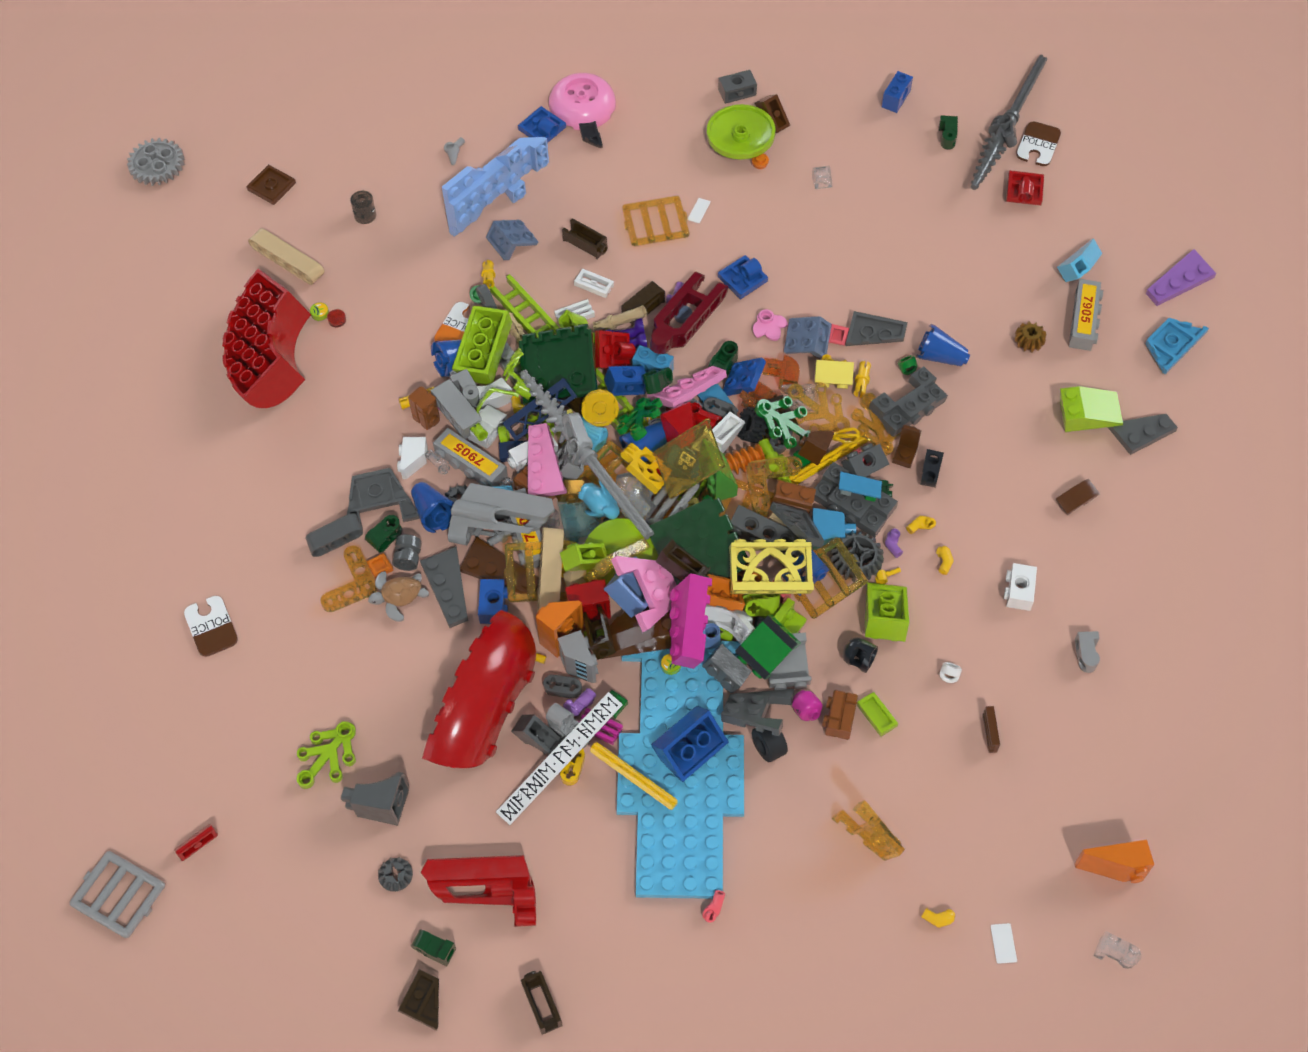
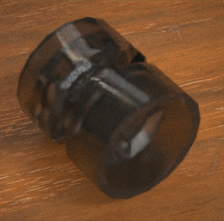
M364 190L355 192L350 198L354 219L361 224L371 223L376 218L373 196Z

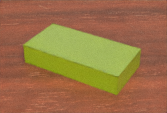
M875 692L857 702V707L880 737L898 727V722Z

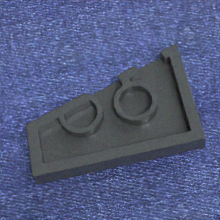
M854 311L846 346L903 342L908 322Z
M1167 414L1123 421V426L1108 427L1130 455L1176 432L1178 428Z
M772 502L769 509L799 539L811 542L812 547H822L824 539L806 510Z

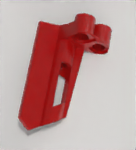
M524 855L426 860L420 873L427 880L428 887L432 893L441 899L443 903L513 906L514 927L536 926L535 886ZM485 885L486 887L484 893L479 895H453L447 888Z

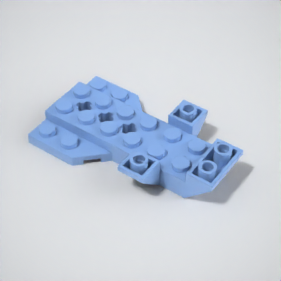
M519 138L483 168L478 167L475 169L467 166L444 184L442 192L449 233L455 237L460 232H463L468 225L478 219L484 207L491 204L495 198L504 192L512 203L522 199L526 194L525 182L520 178L528 174L531 169L538 172L549 163L547 138Z

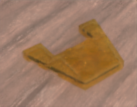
M865 800L857 803L853 810L866 823L858 825L844 810L836 812L831 818L837 824L840 821L848 827L846 831L851 835L858 834L864 840L863 844L884 861L900 856L905 850L900 840L891 833Z

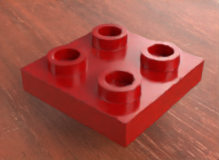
M1009 170L1006 202L1041 206L1043 201L1044 174Z
M595 331L596 368L608 369V367L630 366V360L633 359L636 352L634 344L630 343V333Z

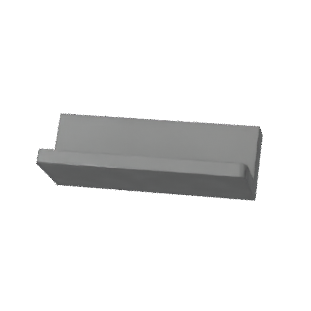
M447 380L431 390V394L436 397L437 406L464 439L470 436V428L482 421L481 416L451 380Z

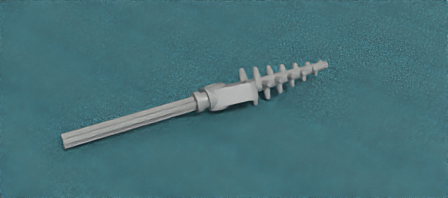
M527 370L521 371V379L524 380L526 387L530 388L531 396L536 397V405H542L541 413L549 415L546 422L555 423L551 430L554 433L561 432L559 443H562L565 439L567 440L564 453L568 455V458L571 459L574 465L583 464L591 468L645 539L653 536V530L597 460L598 454L592 450L593 443L586 432L580 414L577 412L567 414V411H563L564 405L557 408L559 406V403L556 402L557 399L553 398L551 401L550 392L546 391L544 393L542 384H537L535 377H531Z

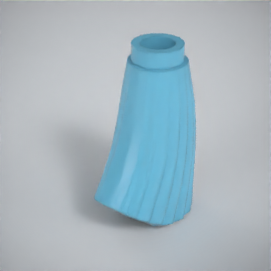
M581 416L586 432L593 443L592 450L597 453L606 445L608 430L604 427L589 424Z

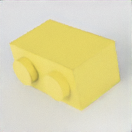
M816 360L814 384H818V387L821 388L837 385L838 389H848V386L853 384L854 362Z

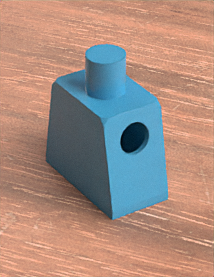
M813 508L812 521L824 539L822 547L813 546V550L832 548L834 542L837 543L840 537L845 539V533L850 535L853 531L856 535V524L845 523L843 512Z

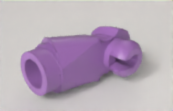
M587 688L575 702L568 699L563 704V707L573 713L574 716H580L579 713L584 708L590 706L597 695Z

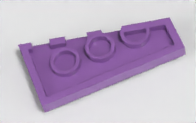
M1193 249L1149 287L1146 295L1158 306L1215 278L1216 272Z

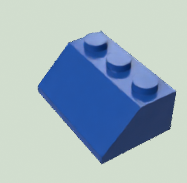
M696 706L654 741L651 746L664 765L681 782H684L728 744L729 741L711 712Z

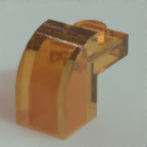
M784 355L783 361L774 358H764L766 364L763 369V375L780 377L779 390L797 392L800 367L797 361L787 355Z
M758 381L755 391L749 393L742 390L739 394V397L743 399L741 406L744 408H755L759 400L778 396L776 392Z

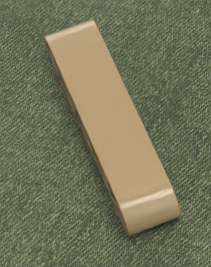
M260 228L248 240L254 250L310 285L325 273L324 268L318 262L263 228Z
M543 527L537 612L540 608L546 607L550 602H560L562 571L560 552L563 551V529Z

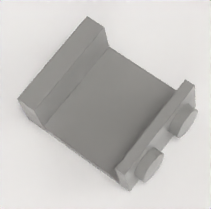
M806 632L793 633L801 644L792 650L770 674L771 676L768 678L769 688L784 690L787 687L795 686V689H803L810 685L812 679L808 671L805 646L807 641Z

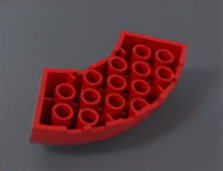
M257 269L244 285L246 289L242 295L236 298L237 304L234 311L229 313L226 322L228 324L227 332H224L222 346L224 347V355L222 357L224 367L227 370L226 375L231 381L234 390L251 406L270 408L287 400L305 381L296 367L294 352L298 335L311 314L288 290L260 269Z
M500 610L490 619L491 625L489 627L484 626L479 638H475L469 647V652H471L467 660L462 659L454 674L457 678L452 688L448 687L442 702L445 703V706H442L439 713L436 714L434 721L438 723L433 734L429 733L422 759L451 768H473L482 765L495 755L497 750L495 744L508 713H512L515 700L528 683L532 682L535 671H533L536 660L534 638L527 626L519 618Z

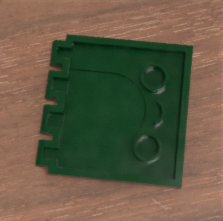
M588 324L574 326L575 332H573L571 326L556 329L557 335H555L554 330L538 332L539 338H537L536 333L523 334L522 341H519V348L524 353L520 357L521 371L527 370L531 377H535V382L542 384L544 392L563 378L567 379L570 383V387L577 395V398L585 397L591 391L598 390L593 331L589 329ZM565 389L559 393L558 399L566 400L571 394ZM531 396L529 400L523 397V404L526 406L536 397Z
M710 497L650 525L649 527L654 532L650 539L658 556L663 548L673 539L678 546L707 568L711 567L708 574L729 578V546L734 540H738L739 537L736 532L729 535L727 533L734 529L728 514L719 516L720 513L725 511L720 498L712 501ZM739 552L737 555L738 561L743 565L749 564L743 560V557L748 558L746 552ZM737 567V573L744 571ZM672 575L676 585H678L681 581Z

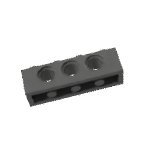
M738 505L731 519L734 529L728 531L730 534L736 532L738 537L746 540V542H754L757 539H764L766 542H774L777 539L794 542V540L799 539L790 529L741 505ZM746 526L751 527L753 530H748ZM763 535H768L771 539H767ZM793 551L791 555L797 558L802 553L800 551Z

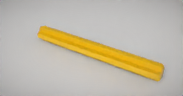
M861 432L860 439L856 444H841L825 454L818 465L812 462L790 475L791 482L799 484L867 443L868 436L865 432Z
M598 742L591 746L590 752L654 799L670 810L676 807L678 800L632 766Z

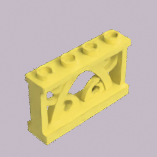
M744 539L734 540L729 546L730 594H811L814 590L811 542H806L805 539H797L794 542H786L784 539H777L774 542H766L764 539H757L754 542H746ZM793 551H800L804 555L803 562L797 566L793 564L798 559V557H792L791 553ZM739 552H749V558L743 557L746 563H750L749 566H745L738 561L737 555ZM769 555L778 559L786 567L778 572L774 582H769L766 573L755 568ZM737 567L746 570L742 582H737ZM805 567L806 582L801 581L797 571ZM753 572L762 576V580L760 582L755 581L754 578L757 575L752 574ZM789 572L790 574L786 575L788 581H782L781 575Z

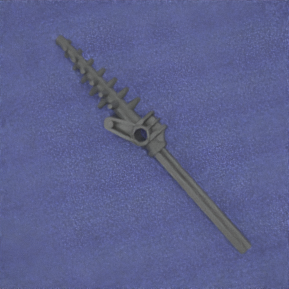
M1040 55L1037 58L1011 109L1007 110L1004 115L996 116L988 129L991 137L985 138V142H988V144L982 146L985 150L980 153V156L985 157L978 159V163H981V165L976 166L978 172L973 174L974 180L971 181L972 190L979 188V184L985 180L987 173H990L992 170L991 166L996 165L995 159L999 160L1001 158L999 152L1001 154L1005 153L1006 147L1003 144L1006 143L1009 148L1016 146L1015 126L1020 118L1019 112L1040 75L1047 57Z

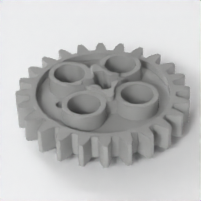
M152 138L150 143L145 140L144 145L138 144L139 148H133L134 153H129L130 158H127L129 172L134 180L137 179L139 183L143 181L145 185L151 182L152 186L155 182H158L159 185H161V181L168 183L167 179L174 180L173 175L179 176L178 171H182V166L185 165L183 161L185 158L181 148H179L178 144L174 145L173 141L168 143L167 139H164L162 142L158 138L154 142Z

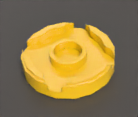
M598 389L591 391L584 397L581 411L583 418L589 424L604 427L616 419L619 406L616 397L611 392Z

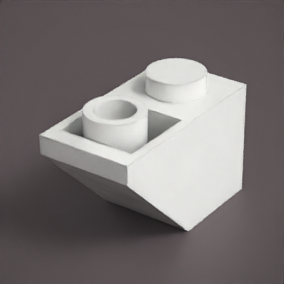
M403 437V442L399 445L401 461L397 463L398 472H401L402 479H408L427 463L428 445L426 437Z

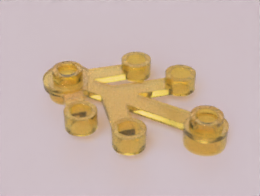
M821 382L815 386V392L818 394L820 405L803 393L801 385L792 384L788 388L787 394L791 399H798L815 411L807 413L802 418V421H797L798 425L804 421L825 418L830 423L823 425L814 423L810 425L808 430L815 426L818 431L835 432L842 430L838 428V423L844 425L843 429L850 428V421L843 416L842 397L840 394H833L830 398V403L834 405L835 416L829 412L826 384ZM818 386H823L824 391L820 392ZM793 389L797 390L798 395L794 396L791 391ZM833 397H838L839 402L835 403Z
M866 393L861 398L860 405L868 410L871 421L864 417V412L858 408L854 409L851 418L861 423L857 428L860 432V437H864L874 445L881 444L885 455H890L894 449L892 442L896 436L892 437L889 434L885 438L883 423H880L879 418L869 409L871 401L876 396L873 393ZM869 429L876 433V436L869 433Z

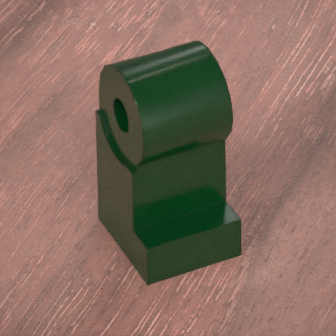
M940 116L939 131H943L941 146L944 149L951 150L956 145L958 116Z
M419 930L411 944V947L417 952L446 967L456 951L454 942L441 939L425 930Z

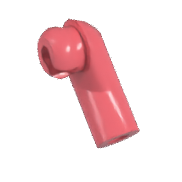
M716 890L712 901L703 910L702 916L706 922H714L720 914L725 898L723 891Z

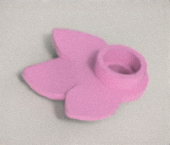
M764 309L757 315V322L753 325V333L756 338L765 335L768 339L777 341L781 336L780 328L787 327L788 322L783 316L774 315L771 310Z

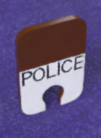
M1035 121L1030 122L1018 148L1017 158L1027 162L1029 153L1037 152L1040 157L1037 159L1036 165H1049L1061 135L1060 129Z
M212 596L206 599L208 606L212 609L207 616L199 615L197 603L188 606L184 611L200 655L205 657L230 648L238 641L225 604L219 596Z

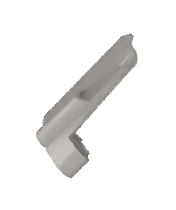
M470 483L461 499L456 500L452 506L448 541L467 546L471 536H474L475 528L530 534L532 531L543 527L548 520V516L555 511L551 498ZM494 514L530 521L523 526L498 522Z

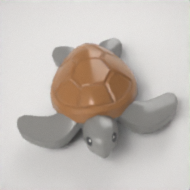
M381 572L375 581L376 588L381 592L371 594L368 602L379 605L386 601L387 616L394 621L401 622L404 620V616L397 610V606L408 605L417 596L426 598L429 596V592L425 588H421L422 576L420 573L415 574L413 578L397 577L386 582L387 573Z

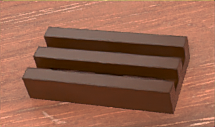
M986 706L983 713L988 751L989 753H997L1000 747L995 709L994 706Z

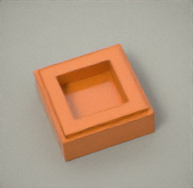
M384 553L366 561L375 579L381 572L388 574L394 571Z

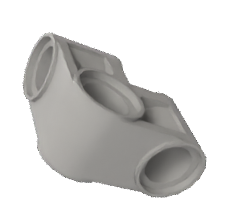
M554 703L546 714L549 728L563 740L579 724L574 719L573 713L557 703Z

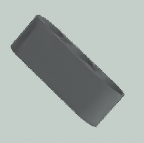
M348 514L309 533L305 539L311 555L319 557L363 535V530L357 515Z

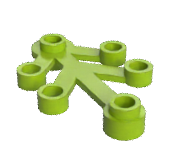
M344 721L339 723L334 730L314 731L310 734V740L314 745H320L326 739H334L330 744L311 748L301 747L297 750V757L300 761H307L311 756L320 755L309 770H303L298 773L296 780L301 788L308 789L314 785V777L328 760H330L331 771L329 777L331 781L338 783L343 779V774L339 769L337 749L342 743L344 749L343 763L346 766H353L355 764L356 758L352 753L351 740L355 737L356 729L352 723ZM345 730L349 731V733L346 735L342 734ZM315 736H320L318 740H313ZM302 752H307L304 757L300 756ZM348 757H352V758H353V759H352L351 761H349V762L346 761V758H348ZM335 773L340 774L337 778H333V775ZM305 779H310L307 784L303 783Z

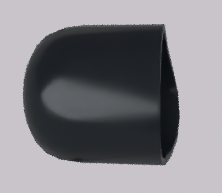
M859 637L852 638L844 647L843 659L848 665L856 666L862 672L867 673L877 655L878 646Z

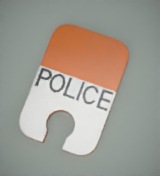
M458 302L452 307L435 334V342L462 340L469 319L463 317V313L468 310L469 304Z

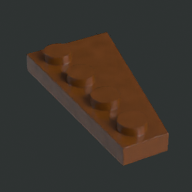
M478 537L473 542L460 568L461 573L478 579H504L505 586L509 587V590L533 598L539 586V577Z

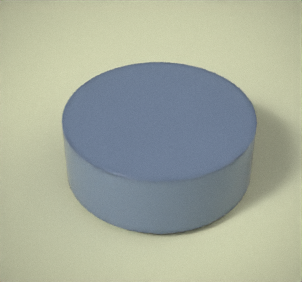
M684 305L680 309L679 314L674 316L675 320L683 324L692 314L691 308Z

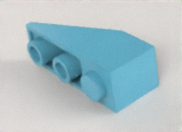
M1093 238L1057 268L1065 282L1077 280L1091 270L1102 255V252Z

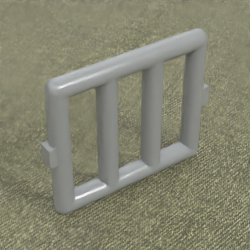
M669 478L641 515L648 525L661 521L685 488L688 489L669 516L686 509L689 505L688 502L699 489V483ZM673 486L676 487L654 518H650ZM649 489L644 494H641L638 498V503L635 505V509L639 513L654 494Z
M107 851L92 872L88 871L83 879L85 881L70 900V906L123 938H129L143 917H148L152 911L150 907L165 888V883L115 853ZM109 862L119 866L91 907L81 902ZM128 871L135 875L136 879L110 915L106 917L99 913V909ZM144 881L152 885L154 888L127 926L123 927L116 923V920Z

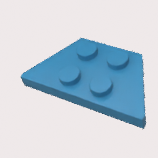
M1168 318L1146 340L1145 344L1161 371L1166 375L1208 332L1209 328L1206 326L1197 328L1193 327L1192 323Z

